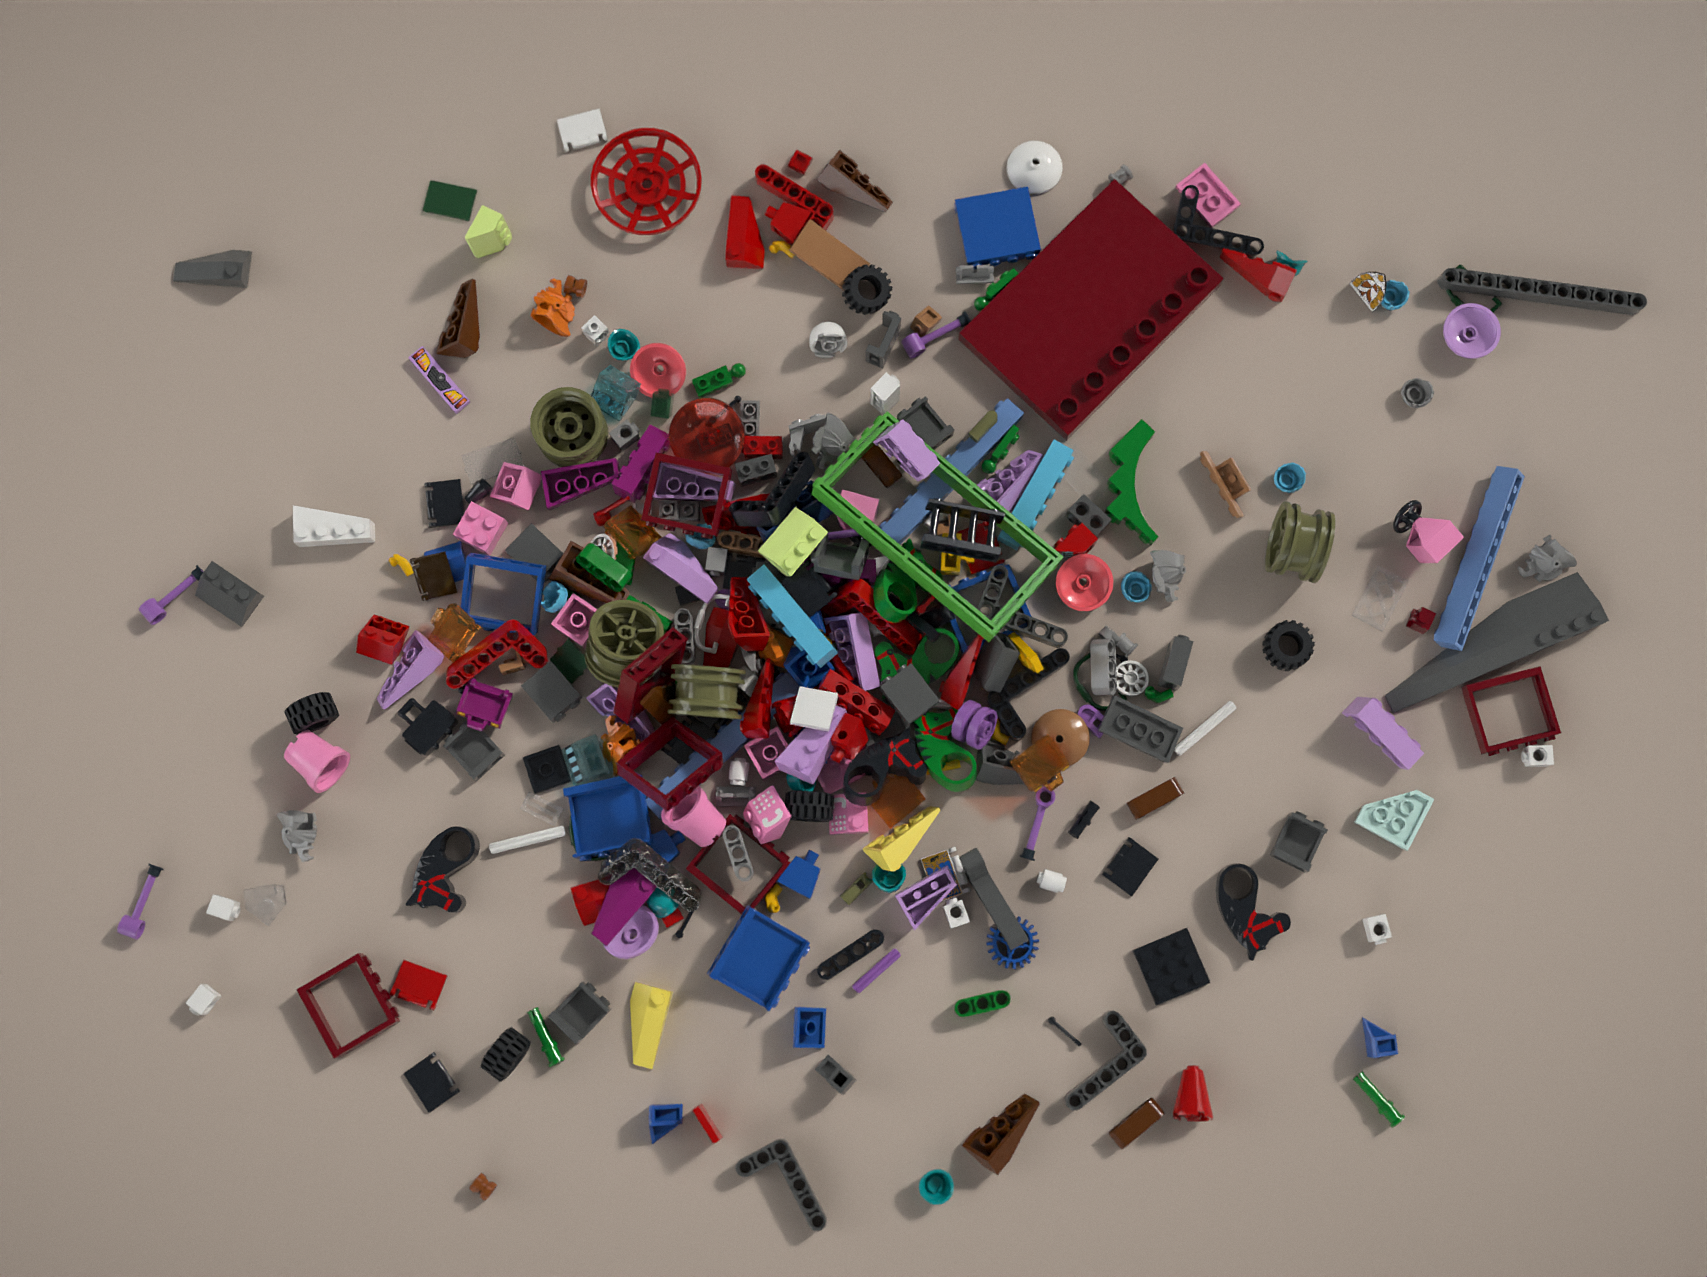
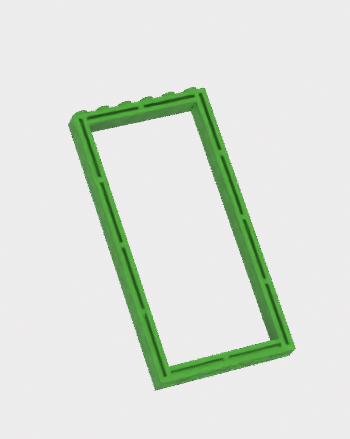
M887 411L883 416L879 415L875 419L874 425L871 428L867 427L863 431L859 441L854 440L849 447L850 450L847 453L843 452L838 457V462L834 466L831 464L826 469L825 475L822 478L818 477L812 484L814 487L812 495L986 641L990 642L1062 561L1063 556L925 443V446L935 453L940 462L932 472L974 507L988 510L997 509L1000 512H1004L1005 517L1001 524L996 525L1042 562L1041 566L992 620H989L832 489L874 445L873 441L888 427L899 422Z

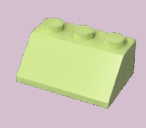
M482 205L464 238L474 256L480 258L504 250L505 246L510 244L512 234L502 214Z
M794 507L759 548L758 552L785 576H792L826 536L828 531L813 518Z

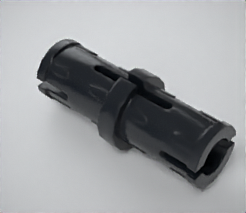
M1089 801L1083 812L1077 815V820L1068 830V833L1078 839L1086 826L1091 824V819L1100 807L1093 801Z

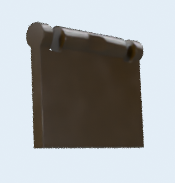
M446 551L410 559L411 565H415L412 567L419 592L424 594L421 596L422 601L458 593Z

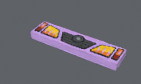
M423 346L408 357L456 414L471 403Z

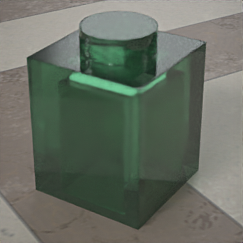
M667 389L655 391L652 395L650 416L669 419L672 416L674 393H669L670 390Z

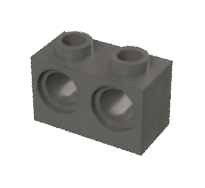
M772 454L735 464L741 487L777 477Z
M1084 494L1067 511V518L1072 524L1080 525L1083 523L1096 537L1112 520ZM1082 508L1086 514L1080 516L1076 513V509ZM1097 521L1100 527L1094 529L1090 526V522Z

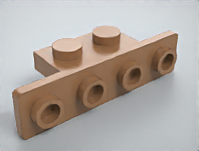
M1207 451L1200 452V461L1205 468L1209 469L1211 473L1209 476L1212 482L1220 488L1219 494L1224 501L1228 502V510L1233 517L1236 516V518L1244 517L1236 499L1248 493L1251 489L1234 459L1229 458L1215 466Z

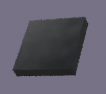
M560 745L522 757L534 794L572 782Z

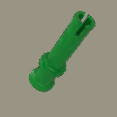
M539 1007L533 1008L532 1011L529 1010L527 1014L541 1041V1051L545 1053L549 1061V1068L563 1062L565 1058L561 1056L557 1048L558 1043L555 1040L553 1041L539 1011Z
M1361 1071L1359 1073L1361 1079L1356 1075L1353 1080L1376 1104L1378 1113L1386 1117L1390 1122L1391 1128L1395 1127L1405 1118V1115L1400 1114L1393 1106V1101L1387 1100L1364 1072Z

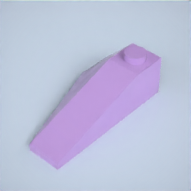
M1027 450L1012 460L1010 466L1004 470L998 469L993 477L988 480L986 478L983 479L977 486L1011 513L1044 456L1043 454Z

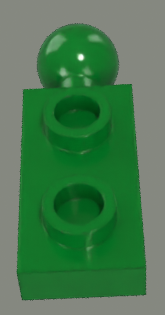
M1014 268L1010 271H1005L996 284L993 282L987 287L984 297L980 296L975 299V309L982 311L1018 275V272Z
M736 363L728 371L725 365L692 379L698 397H704L734 384L732 377L742 378L746 373V368L743 364Z
M1013 425L995 449L991 458L983 461L981 468L984 473H994L996 463L1000 459H1005L1009 453L1008 447L1011 444L1015 445L1020 437L1018 435V427Z

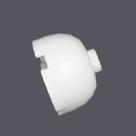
M834 322L818 324L813 328L809 337L811 351L815 353V356L821 358L835 356L834 353L839 350L840 353L843 352L848 343L842 327Z

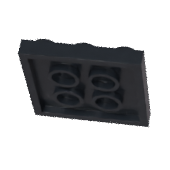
M1188 928L1132 950L1155 1005L1211 983Z

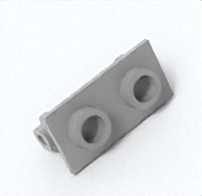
M990 264L977 265V269L973 270V265H960V267H956V284L993 283L994 266H990Z
M717 787V806H747L748 802L755 798V787Z

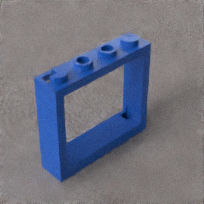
M477 553L467 555L459 623L469 626V628L479 626L483 627V630L494 631V629L499 628L506 622L504 620L470 615L475 567L478 565L538 576L531 625L522 624L531 634L535 635L539 627L546 565Z
M1007 564L1004 567L1008 570V580L1015 594L1020 588L1010 565ZM986 570L979 572L975 578L970 580L969 578H964L958 581V585L951 588L959 592L987 581L991 571L988 573ZM999 571L995 572L994 577L1002 575L1003 573ZM1025 602L1021 606V611L1023 614L1031 616ZM954 619L949 624L954 636L958 640L959 648L963 655L969 646L966 645L958 623ZM1027 623L1021 624L1018 627L1024 629L1027 627ZM1006 630V631L1001 632V633H1002V634H1006V635L1008 636L1009 634H1011V633H1013V632H1012V631H1009V630ZM985 639L982 640L980 650L985 642Z

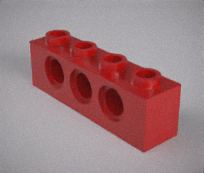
M831 669L822 678L817 690L838 693L836 705L846 709L848 714L861 718L864 726L879 736L888 727L896 711Z

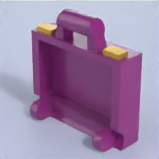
M472 678L465 686L456 709V714L468 718L467 727L482 732L487 725L500 729L513 693L507 689L502 690Z

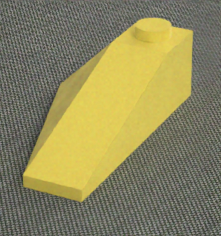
M933 806L925 808L910 817L908 824L897 825L893 828L894 832L886 837L883 834L865 846L863 851L882 870H898L941 810L939 807Z
M635 982L630 999L634 1065L653 1069L673 991Z

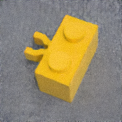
M942 533V537H948L949 533ZM956 533V538L961 540L962 534ZM941 552V574L960 575V561L964 560L968 563H974V558Z

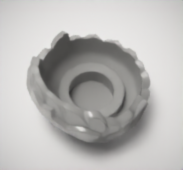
M1414 378L1408 380L1403 385L1401 395L1408 406L1421 408L1430 403L1434 391L1429 381Z

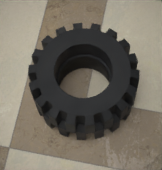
M866 264L857 267L848 274L844 280L845 283L842 285V289H844L842 297H846L844 302L845 304H850L849 309H855V313L859 314L862 312L863 315L875 313L888 303L892 295L890 294L892 286H889L891 279L886 278L888 275L886 272H881L882 268L878 267L876 269L875 265L871 264L868 266ZM860 280H867L874 285L876 290L874 299L869 300L861 296L858 290Z
M1285 620L1282 623H1277L1264 637L1265 640L1262 644L1264 649L1262 650L1263 654L1266 653L1267 655L1265 659L1267 661L1270 660V665L1273 667L1277 666L1279 670L1285 669V671H1290L1291 669H1298L1311 658L1310 656L1314 652L1315 642H1312L1313 634L1308 633L1310 629L1302 627L1304 624L1301 622L1297 624L1295 620L1290 622ZM1281 636H1291L1296 640L1298 644L1296 655L1288 656L1280 650L1278 641Z
M319 692L303 697L289 705L284 711L294 734H299L305 730L314 732L331 724L339 717V712L329 692Z
M790 791L785 793V806L792 816L790 820L804 822H829L833 820L834 796L829 793L815 791Z
M513 1027L506 1029L484 1056L481 1068L499 1082L505 1080L524 1058L530 1048L531 1041Z

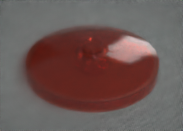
M709 397L698 398L682 406L674 415L669 429V442L676 457L730 467L739 458L744 448L745 429L739 414L726 402Z

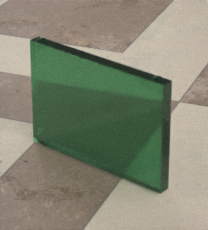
M430 180L422 211L470 221L477 190Z

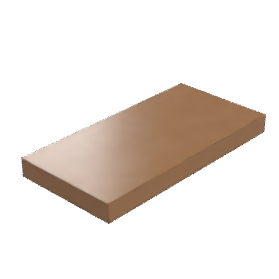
M811 219L808 220L789 249L791 253L840 289H842V285L845 283V278L854 269L862 265H870L868 261Z

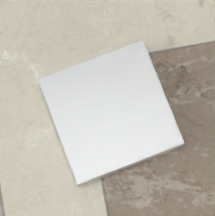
M800 686L790 721L791 725L829 732L838 693Z

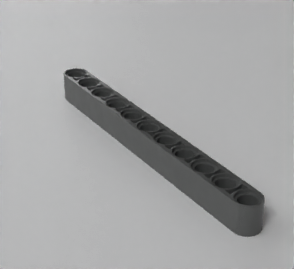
M1448 268L1438 278V285L1444 290L1635 315L1647 305V299L1641 293L1458 268ZM1445 276H1449L1452 282L1447 281ZM1464 278L1468 279L1471 284L1465 283ZM1483 281H1486L1489 284V287H1486L1483 284ZM1501 283L1507 285L1508 289H1504ZM1520 286L1525 287L1526 292L1522 291ZM1539 288L1543 289L1545 294H1541ZM1557 291L1562 292L1564 297L1559 296ZM1576 294H1580L1582 296V300L1579 299L1576 296ZM1595 296L1599 297L1601 302H1598ZM1614 299H1617L1620 305L1616 304ZM1633 301L1638 304V307L1633 305Z

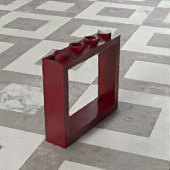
M656 452L641 520L646 522V526L654 528L657 525H662L664 530L675 532V529L683 530L682 533L694 536L695 532L702 534L701 537L706 539L718 537L733 470L728 467ZM661 463L723 476L711 529L649 516Z
M672 627L622 671L613 711L616 716L629 724L644 710L640 702L652 688L663 687L664 684L668 685L670 682L675 683L676 680L671 679V674H675V669H671L672 664L682 663L687 637ZM661 666V669L639 688L640 684Z
M1541 666L1465 685L1461 688L1481 755L1488 753V756L1500 754L1499 750L1505 748L1507 752L1519 749L1518 745L1524 743L1526 747L1538 744L1537 740L1544 739V742L1556 739L1555 735L1561 734ZM1532 678L1548 731L1489 746L1473 693Z
M671 717L618 760L616 764L619 776L668 812L671 808L677 806L684 797L690 795L701 783L706 782L708 777L715 771L721 769L723 766V756L721 751L674 717ZM676 736L705 757L707 761L665 795L634 772V770Z
M729 814L725 819V828L731 824L735 825L782 863V866L750 904V907L755 909L789 866L790 862L788 860L790 857L783 851L778 853L774 850L775 845L772 842L760 844L754 836L752 828L748 829L743 825L745 821L737 814L734 817ZM722 832L720 836L716 835L712 839L714 840L712 844L703 847L686 867V870L742 914L746 907L697 868L721 838Z
M357 953L296 989L333 1059L340 1058L400 1022L398 1009L395 1006L392 1007L388 991L382 989L380 985V976L377 972H373L370 967L372 965L371 960L363 953ZM357 962L388 1020L341 1047L310 989Z

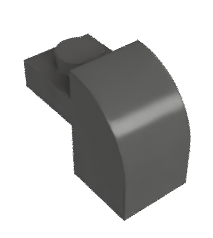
M827 1055L815 1069L842 1095L856 1081V1078L830 1055Z

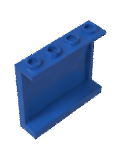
M1028 187L955 199L954 208L958 217L967 261L966 266L973 265V270H976L977 265L990 264V266H998L1002 262L1015 263L1019 259L1025 258L1032 260L1041 252Z
M621 776L563 789L564 796L569 799L576 854H573V858L580 859L581 862L592 860L591 857L593 856L603 858L610 856L612 852L622 854L629 852L628 849L631 848L641 850L646 849L647 845L653 844L646 795Z
M747 905L707 974L712 979L720 981L765 1007L770 1012L771 1008L777 1006L781 991L787 989L792 973L795 974L799 969L800 959L809 952L810 942Z

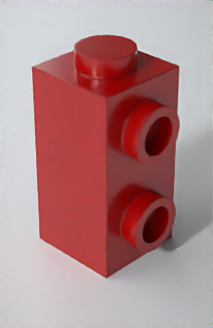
M744 436V442L740 444V451L744 453L745 459H754L768 454H772L773 459H783L782 436Z

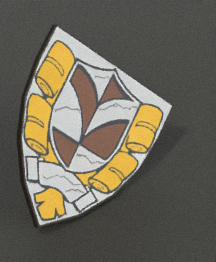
M1365 272L1349 283L1372 312L1383 302L1387 285L1385 274Z

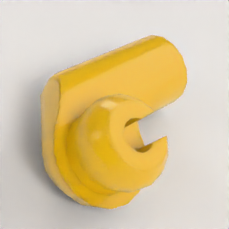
M775 240L769 246V250L773 254L783 251L791 259L795 256L789 251L791 246L785 241Z
M394 554L393 557L389 558L392 567L399 564L407 577L413 574L412 566L406 558L399 554Z
M997 719V724L991 738L1006 745L1010 737L1000 731V721Z
M775 884L765 896L766 907L771 913H777L780 910L777 897L783 888L778 884Z

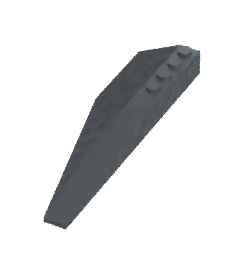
M1576 572L1506 602L1469 631L1462 651L1446 648L1387 693L1385 697L1392 712L1395 713L1608 622L1609 619L1600 601L1579 573Z

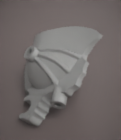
M831 413L826 414L825 425L819 427L812 438L814 446L811 450L815 454L820 451L816 460V466L826 470L827 468L824 466L826 461L833 463V460H837L843 452H848L846 449L849 444L857 440L851 435L847 426Z
M1549 534L1543 538L1545 543L1542 546L1535 545V548L1531 550L1529 554L1530 559L1525 560L1527 567L1522 569L1519 566L1518 570L1524 578L1536 574L1534 578L1539 582L1542 580L1551 581L1562 574L1564 568L1575 567L1577 561L1556 539L1552 540V536Z
M1167 550L1151 551L1150 554L1154 561L1152 577L1153 583L1157 587V592L1164 593L1167 602H1174L1178 600V597L1174 596V591L1179 590L1177 584L1181 582L1186 572V567L1183 566L1185 555Z
M292 810L278 813L277 817L283 825L281 831L284 845L289 848V854H297L298 852L302 862L314 859L313 856L308 854V851L314 848L311 844L314 843L317 835V826L314 824V821H317L315 813Z

